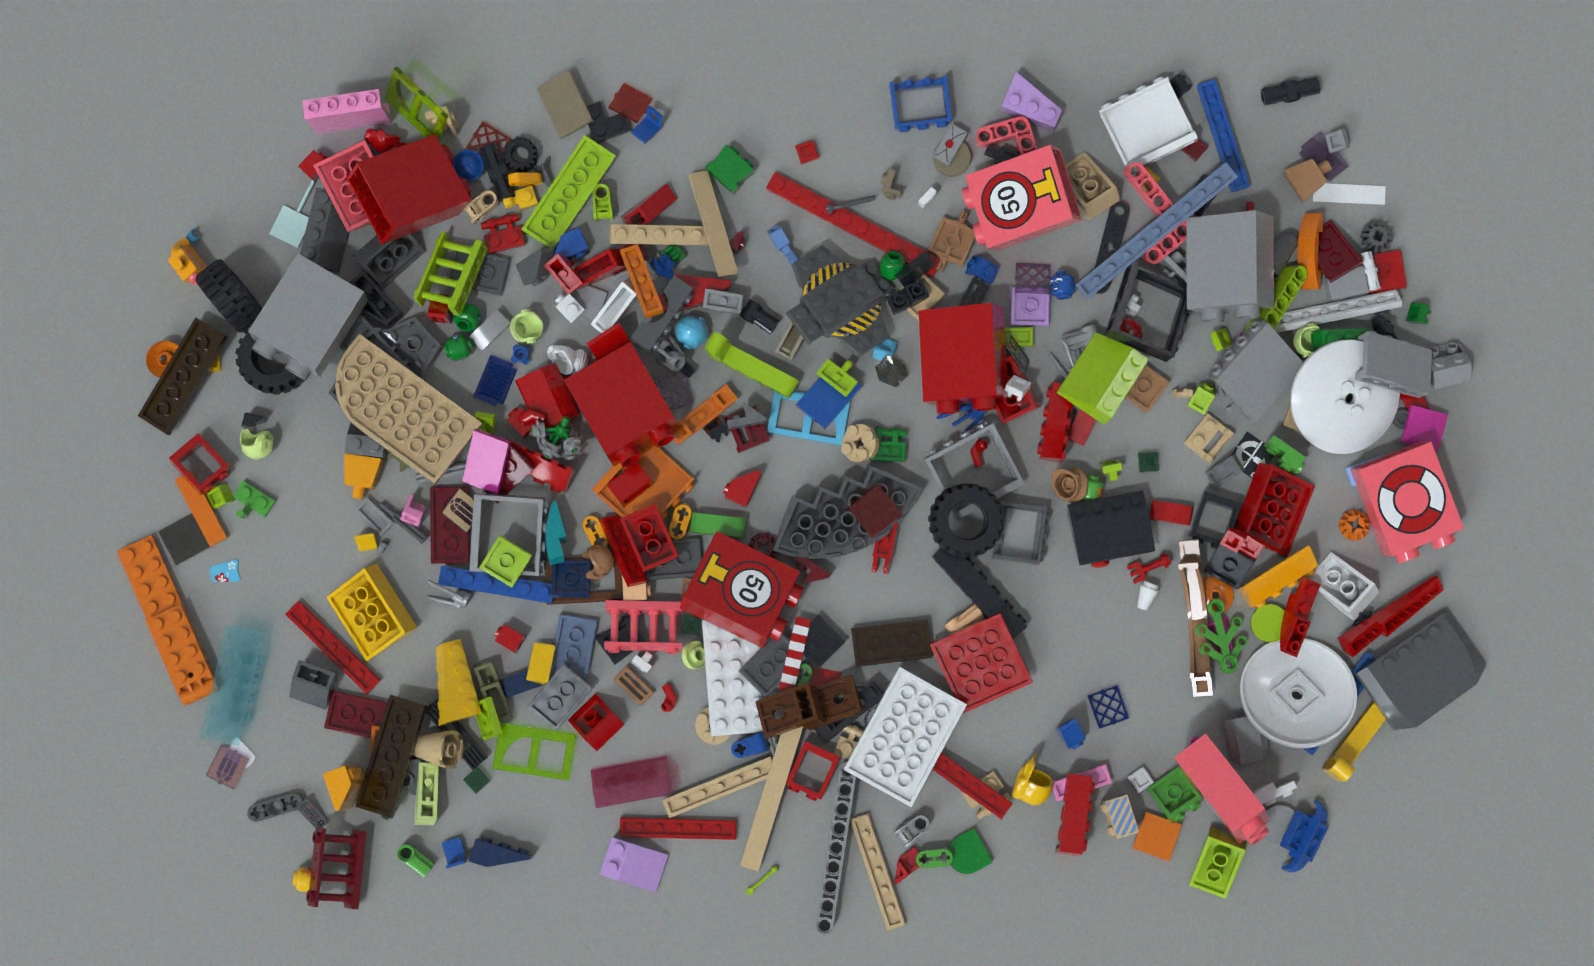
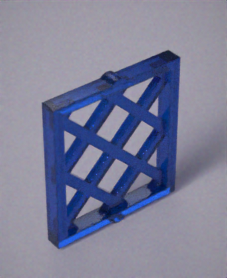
M1118 685L1087 696L1099 729L1129 719ZM1115 690L1112 697L1105 694L1106 691ZM1116 693L1118 694L1120 701L1114 698ZM1097 694L1102 695L1099 701L1093 699V696ZM1104 696L1110 699L1108 705L1101 703ZM1092 701L1098 703L1096 708H1094ZM1112 701L1119 703L1117 709L1110 707ZM1100 705L1106 707L1104 714L1097 711ZM1121 705H1122V708H1123L1124 713H1122V712L1119 711ZM1108 709L1115 712L1112 718L1106 716ZM1117 713L1124 716L1123 719L1115 720ZM1097 714L1102 716L1100 722L1098 720ZM1104 718L1111 720L1108 724H1102Z

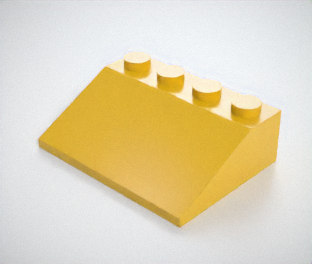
M378 564L362 569L326 597L366 662L418 628Z

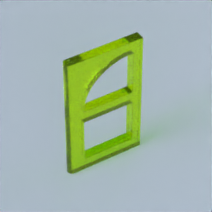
M393 68L385 99L425 138L435 134L440 142L448 114L400 68ZM400 81L415 94L411 109L408 108L402 96ZM422 102L438 116L433 132L418 118Z
M500 723L503 734L497 736L492 769L569 781L576 739L575 734ZM522 738H532L527 768L501 764L505 752L514 742ZM540 739L566 743L562 774L536 770Z

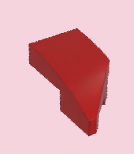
M915 846L899 857L894 880L895 884L919 868L916 863V855L919 851ZM923 857L919 858V862L926 863Z

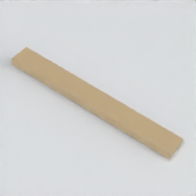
M803 726L780 735L740 866L759 871Z

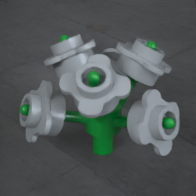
M563 416L561 423H558L556 427L545 428L544 422H538V419H536V424L532 425L531 432L533 436H536L537 443L540 445L539 449L543 451L542 454L546 458L565 457L566 460H572L576 458L577 454L581 453L583 445L580 444L581 440L579 439V433L576 431V424L569 422V417ZM561 438V441L563 442V446L561 447L562 453L557 454L559 448L556 447V443L558 439Z

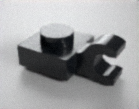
M988 146L984 153L985 156L996 159L995 165L1018 157L1020 154L1004 146L1001 147V150Z

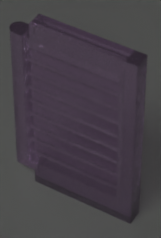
M1321 131L1301 146L1303 150L1299 154L1305 161L1313 159L1317 165L1325 160L1329 162L1332 170L1324 174V177L1329 182L1349 167L1338 152H1329L1326 137Z

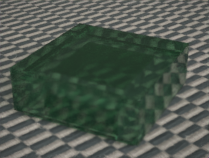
M476 767L463 779L475 794L490 782V779L479 767Z

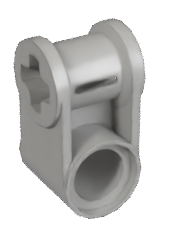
M918 814L898 828L893 835H897L906 849L929 828V820L925 815ZM918 818L926 821V826L923 829L915 826V821Z

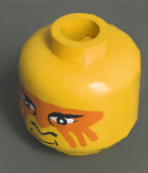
M301 866L298 871H294L293 886L296 887L297 891L307 892L309 890L311 867Z

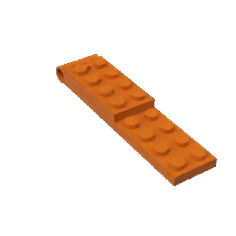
M150 535L118 550V556L146 617L147 626L182 704L187 706L221 690L154 536Z

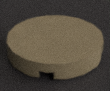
M962 143L949 166L933 158L934 166L941 174L949 177L959 176L966 171L970 164V150L965 143Z

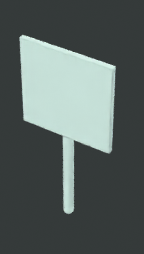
M311 181L297 211L283 205L269 233L270 235L297 248L299 247L305 235L309 217L300 212L315 181Z

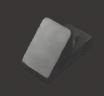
M744 402L746 417L735 415L730 417L731 420H727L729 430L766 423L765 416Z

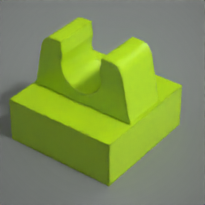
M1118 459L1099 463L1100 470L1103 474L1108 475L1110 481L1118 480L1117 471L1122 470L1121 462Z

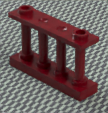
M316 827L312 836L314 848L310 886L306 894L308 906L318 907L319 901L343 902L345 908L359 909L367 831L352 829L350 836L326 834V828ZM325 842L349 843L351 845L350 853L348 855L324 854ZM323 861L347 863L348 873L346 875L322 873ZM321 881L345 882L346 892L344 894L320 893Z

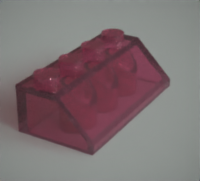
M667 756L591 770L596 808L674 794Z

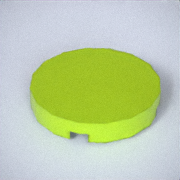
M1273 604L1263 605L1256 609L1251 615L1250 620L1253 634L1259 640L1267 643L1280 640L1284 610Z

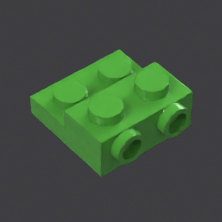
M1275 435L1265 442L1266 451L1273 456H1279L1275 462L1278 464V468L1295 475L1302 470L1305 465L1303 462L1306 458Z
M1179 767L1147 788L1170 823L1182 821L1185 818L1184 814L1189 810L1192 812L1196 811L1201 807L1200 803L1203 801L1201 795Z

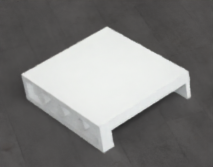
M1159 77L1153 81L1152 85L1148 87L1143 85L1135 90L1136 93L1130 96L1125 94L1118 98V102L1114 104L1111 102L1106 103L1099 110V115L1124 166L1129 163H1140L1145 167L1198 141V137L1195 131H1193L1168 77ZM1135 166L1131 168V173L1137 171Z

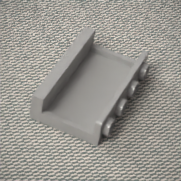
M1366 331L1358 336V340L1364 342L1363 370L1356 372L1355 380L1416 398L1431 393V349L1424 348L1423 345L1410 344L1406 340L1393 339L1389 335L1383 336L1375 331Z

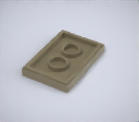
M570 70L537 88L561 139L594 122Z

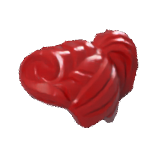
M368 128L364 136V140L376 151L381 152V154L408 144L407 142H400L401 138L397 135L386 134L383 129L374 130Z

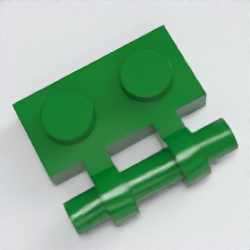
M876 426V428H873L876 437L879 438V449L877 454L872 459L870 458L869 461L905 462L906 443L898 442V437H906V430H899L897 427L881 429L882 427ZM881 436L892 437V442L881 441Z

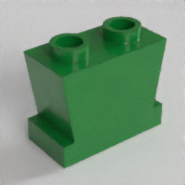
M725 145L714 163L710 161L705 168L734 195L739 190L738 185L754 174V165L746 158L743 160L735 147Z

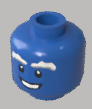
M1058 271L1055 276L1050 278L1051 294L1057 297V300L1072 298V295L1076 292L1073 275L1067 274V271Z

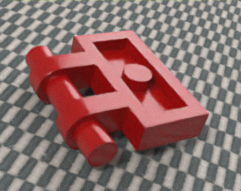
M506 214L502 218L487 219L488 221L481 223L482 230L490 228L491 232L484 235L488 254L525 246L521 226L513 228L512 224L519 221L518 214ZM507 225L506 230L497 232V226Z

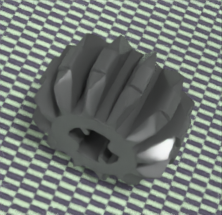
M1380 221L1376 222V225L1370 222L1368 224L1369 228L1365 226L1362 229L1364 233L1360 235V238L1365 240L1361 242V245H1368L1365 249L1366 251L1372 248L1373 254H1376L1378 250L1380 253H1383L1385 248H1390L1389 242H1392L1393 238L1388 236L1392 233V230H1385L1388 226L1387 224L1381 227ZM1375 234L1376 236L1379 235L1380 239L1374 240L1373 236Z

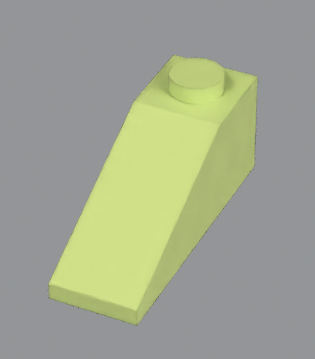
M419 762L414 825L434 826L437 821L439 766L432 763Z

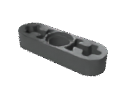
M291 793L254 804L249 807L247 815L254 822L266 820L297 810L294 805L286 806L288 810L285 811V804L282 799L285 798V802L292 801L294 796L295 799H299L296 806L304 801V799L298 793ZM273 802H278L281 805L278 813L271 811L270 806ZM264 804H266L267 812L259 814V818L252 815L256 807L257 810L265 809Z

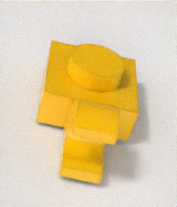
M532 186L514 191L516 197L503 199L506 209L519 205L520 210L538 205Z

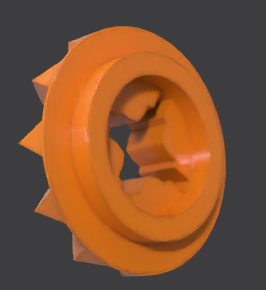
M1347 511L1339 520V530L1348 540H1360L1369 532L1370 522L1367 515L1361 511ZM1358 518L1357 524L1362 528H1356L1352 532V526L1347 522H1354Z

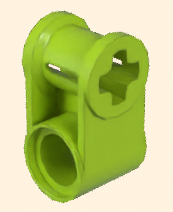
M601 183L593 188L594 221H598V219H614L611 192L607 185ZM600 189L607 191L606 196L603 198L597 196V192Z

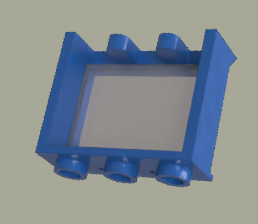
M943 75L940 79L931 80V78H924L923 81L912 82V80H906L904 83L894 84V81L889 83L895 130L908 132L910 128L918 127V130L929 129V126L932 125L942 128L947 127L951 123L952 117L946 75Z

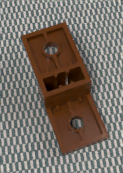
M852 674L817 687L807 682L755 701L766 739L802 726L811 731L864 712ZM842 694L844 696L843 702L836 704V697ZM778 709H782V717L776 719L775 712Z

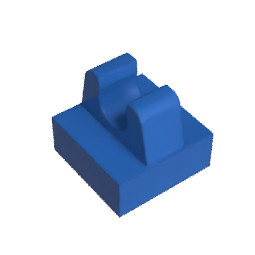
M663 254L659 259L653 258L649 264L655 272L671 280L675 274L672 270L675 262L669 260L671 257Z

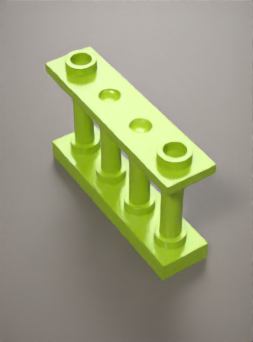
M441 231L440 236L436 239L435 248L420 284L414 291V299L422 307L426 299L447 304L453 315L461 316L488 248L483 241L477 239L471 247L450 242L451 239L446 232ZM447 249L469 254L465 263L444 259ZM440 265L462 271L460 278L453 280L438 276L437 272ZM433 282L455 288L453 295L450 297L429 291Z

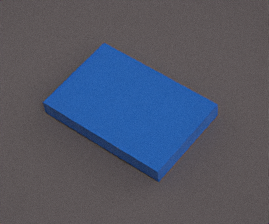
M819 377L797 402L796 406L822 428L826 429L858 393L862 385L858 383L846 398Z

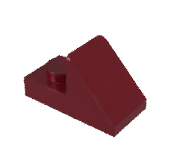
M795 558L798 568L804 572L807 569L810 571L802 584L830 578V573L807 558Z

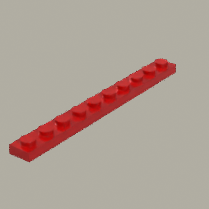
M774 172L766 187L767 191L885 253L890 251L900 253L904 257L906 264H909L924 252L919 247L845 208L834 210L832 214H828L826 205L834 206L837 204ZM926 252L935 266L925 274L933 278L937 272L936 268L940 259Z

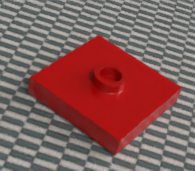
M1401 250L1372 254L1375 267L1378 268L1377 275L1381 289L1369 291L1368 294L1407 288Z

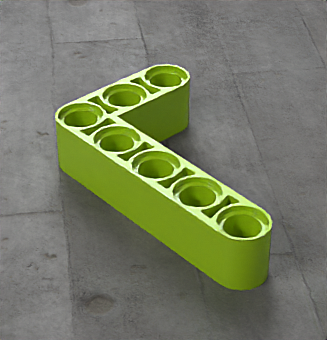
M1285 266L1278 279L1274 282V308L1260 309L1259 319L1267 322L1274 330L1307 278V270L1304 266ZM1257 319L1250 320L1247 327L1245 328L1244 333L1249 329L1250 325Z
M715 331L712 332L704 347L708 356L787 398L791 397L799 383L792 376L732 346L726 337Z

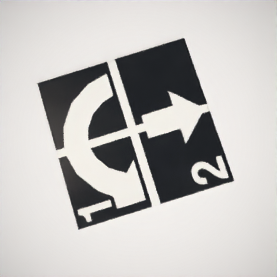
M1246 432L1229 457L1236 454L1245 468L1243 473L1253 479L1258 463L1269 464L1274 456L1266 451L1265 443L1249 432Z

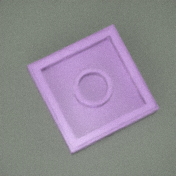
M1011 287L1010 325L1048 327L1050 288Z

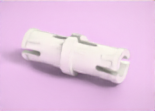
M1372 251L1361 253L1360 257L1363 260L1369 291L1381 289L1377 275L1378 268L1375 267Z

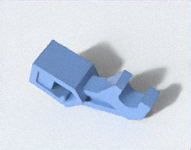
M776 224L768 229L767 233L779 252H783L790 265L797 261V257L789 248L790 242L782 228Z

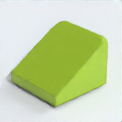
M228 484L218 485L206 494L213 510L234 501Z

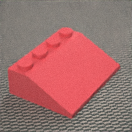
M365 140L313 165L347 232L371 225L346 179L357 162L373 157Z

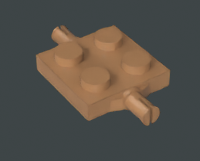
M961 211L958 221L942 217L928 248V253L940 259L936 268L939 271L942 265L940 272H944L947 262L962 267L975 239L973 229L965 224L969 215L965 211Z

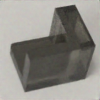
M888 355L875 366L879 381L897 387L908 376L904 362Z

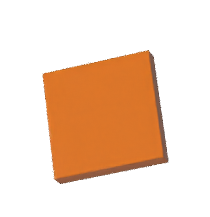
M1144 812L1138 829L1139 833L1135 837L1132 848L1170 861L1182 825L1175 822L1170 823L1165 818Z

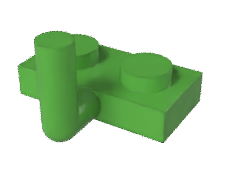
M245 481L241 482L232 496L245 504L243 510H237L236 512L237 517L242 519L247 518L252 509L266 517L276 502Z

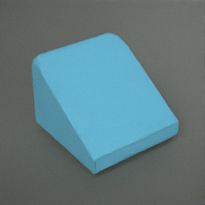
M887 339L875 347L872 357L889 364L898 342Z

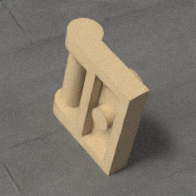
M1207 413L1183 444L1211 465L1216 454L1235 434ZM1220 431L1223 435L1211 450L1205 453L1203 449L1215 434Z

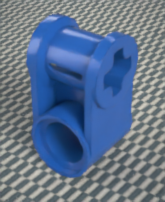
M763 732L736 741L731 748L732 754L737 758L756 755L770 750ZM737 744L745 746L746 750L743 751L742 755L739 752H735Z

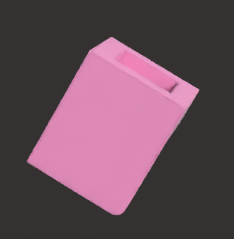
M410 493L400 520L418 527L426 506L412 501L414 494Z

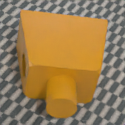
M345 453L344 483L347 486L353 487L352 498L363 499L365 489L374 490L384 460Z

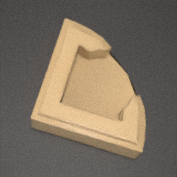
M1185 388L1184 390L1173 389L1171 397L1191 399L1193 397V390Z

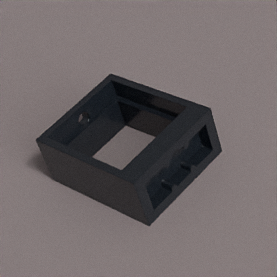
M1204 491L1188 536L1192 537V539H1199L1200 544H1203V542L1210 543V547L1217 549L1221 542L1220 540L1196 533L1205 502L1232 511L1224 535L1229 528H1234L1242 503Z

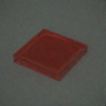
M879 484L848 507L849 511L871 538L875 537L902 515Z

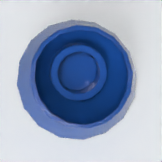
M465 149L459 151L453 158L452 166L459 178L463 177L467 182H471L481 176L484 170V162L479 153Z

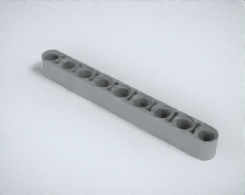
M846 762L839 769L816 919V929L821 934L830 933L834 925L856 776H846L843 774L842 769ZM848 784L851 791L848 795L840 793L841 785ZM841 803L846 804L848 807V811L845 814L837 812V806ZM836 823L844 824L845 830L843 833L838 834L834 831ZM834 842H839L842 845V850L839 853H834L831 850V845ZM832 861L839 864V869L836 872L828 870V864ZM828 881H833L836 884V889L832 892L825 889V884ZM826 900L833 903V908L830 911H825L822 908V903ZM828 920L830 928L828 930H821L819 927L820 921Z

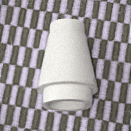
M1147 581L1140 585L1138 608L1148 611V608L1159 592L1157 590L1158 585Z

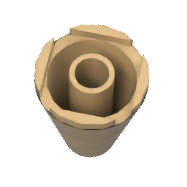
M454 730L418 736L413 756L445 769H454L457 767L454 766L457 761L460 762L462 759L463 740L459 739V732Z

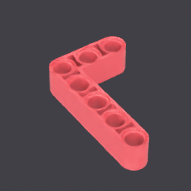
M1023 116L982 127L977 131L975 137L976 144L981 148L1014 139L1018 153H1020L1019 156L1038 149L1030 123ZM1023 123L1025 129L1020 131L1016 129L1015 125ZM1003 128L1007 131V135L1000 136L997 130ZM987 134L989 140L981 141L979 135ZM1028 141L1031 147L1023 148L1021 142Z
M1129 163L1124 167L1123 173L1125 178L1157 218L1173 205L1142 164ZM1133 166H1135L1138 171L1135 177L1131 174V168ZM1145 181L1149 184L1147 191H1144L1142 188ZM1156 196L1161 199L1159 206H1156L1154 203ZM1186 220L1141 256L1142 260L1145 263L1156 264L1187 239ZM1179 226H1182L1184 229L1181 236L1177 233ZM1165 238L1169 239V246L1167 248L1163 246ZM1151 250L1155 252L1153 260H1150L1148 257Z

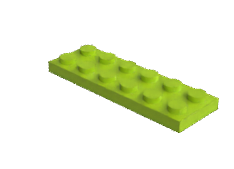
M584 135L521 230L546 247H553L555 250L561 235L567 232L593 193V188L599 184L615 160L616 155Z

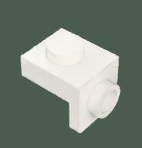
M567 292L564 294L560 293L554 299L555 303L553 306L570 323L585 310Z

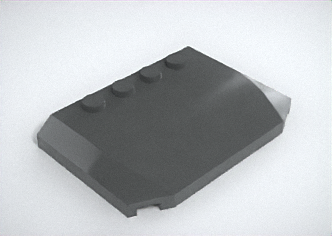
M1445 610L1378 659L1356 672L1355 675L1392 729L1399 730L1418 727L1478 683L1486 665L1448 610Z

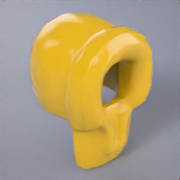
M1037 754L1028 760L1026 765L1021 767L1011 792L1013 798L1020 799L1034 806L1045 803L1051 795L1053 788L1051 777L1040 770L1034 769Z

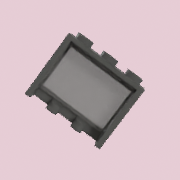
M1000 501L999 503L1003 507L1001 511L1005 516V519H1003L1004 530L1000 533L1001 538L999 541H996L994 544L992 559L1040 565V561L1043 562L1045 550H1042V543H1045L1047 539V531H1044L1045 523L1048 524L1050 515L1047 512V507Z

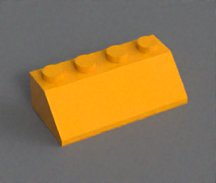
M1310 546L1301 548L1238 588L1250 608L1256 606L1258 609L1267 603L1266 599L1270 596L1273 599L1283 593L1281 589L1286 586L1291 588L1299 583L1298 579L1303 575L1307 578L1315 573L1314 568L1318 567V564Z
M346 765L323 773L335 811L353 808L365 777L363 769L359 768L358 765Z

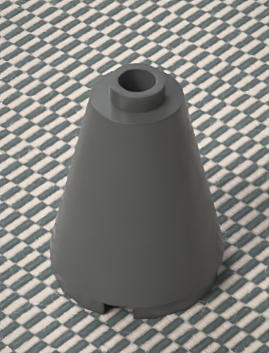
M1285 231L1274 238V281L1278 279L1298 246V238L1293 232Z

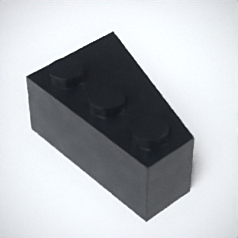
M362 270L349 282L365 292L368 301L362 311L369 316L392 327L405 315L368 272Z

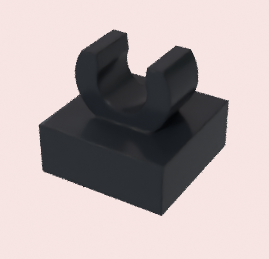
M1181 73L1169 81L1178 99L1192 87L1191 84H1187L1185 81L1186 76H1182Z
M718 417L703 428L706 434L718 443L720 442L718 439L720 433H723L726 437L728 436V432L725 430L727 429L726 425Z

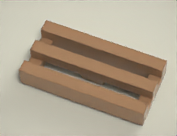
M628 666L613 679L640 706L655 693ZM628 672L649 693L646 695L643 691H641L625 675V673ZM622 677L643 699L640 700L619 679Z

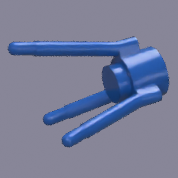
M971 402L959 408L960 412L966 410L967 414L953 422L952 426L954 427L970 418L974 421L965 431L971 430L978 422L983 420L982 416L986 414V411H974L973 403ZM941 414L936 419L939 420L953 414Z

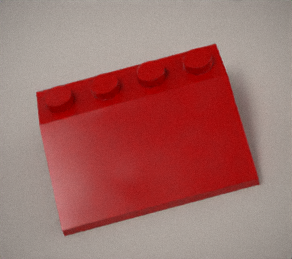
M1258 463L1233 529L1241 530L1266 542L1263 548L1288 557L1315 486L1274 465Z

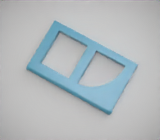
M774 391L767 433L842 446L851 402L834 419L836 438L809 434L812 419L806 414L802 432L776 428L781 399L799 401L805 393L794 391L791 397L787 398Z

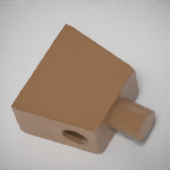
M1310 159L1284 170L1283 174L1300 201L1304 203L1327 182L1324 174L1332 170V167L1327 160L1317 165L1313 159Z

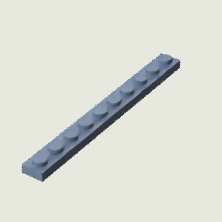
M1225 162L1075 284L1088 300L1238 176Z

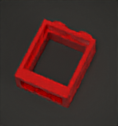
M199 433L169 457L173 467L200 495L209 493L215 487L214 484L219 480L223 481L229 475V465ZM202 446L221 467L203 483L199 484L181 463Z
M805 741L786 782L789 785L788 789L799 793L801 790L807 793L805 797L816 801L817 798L821 800L840 757ZM806 750L832 762L819 793L792 781Z

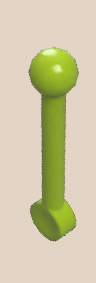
M772 866L771 870L755 885L746 889V893L752 895L754 890L769 876L778 872V867Z

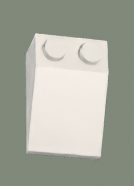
M1332 552L1315 569V573L1308 577V579L1321 584L1318 592L1353 621L1359 616V612H1363L1379 593L1372 581Z

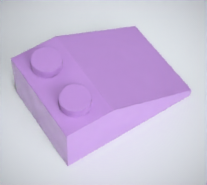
M613 836L599 875L656 892L668 854Z

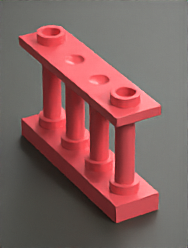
M606 600L605 610L606 613L611 615L610 642L604 641V649L610 653H619L620 650L666 651L667 654L682 652V643H676L677 616L683 614V610L680 609L681 602ZM621 613H629L631 616L630 642H618L619 615ZM640 614H648L650 616L649 642H638V616ZM660 614H667L669 616V643L657 642V619Z

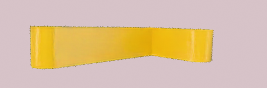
M1373 700L1322 767V770L1337 782H1346L1355 771V768L1352 766L1353 762L1386 720Z

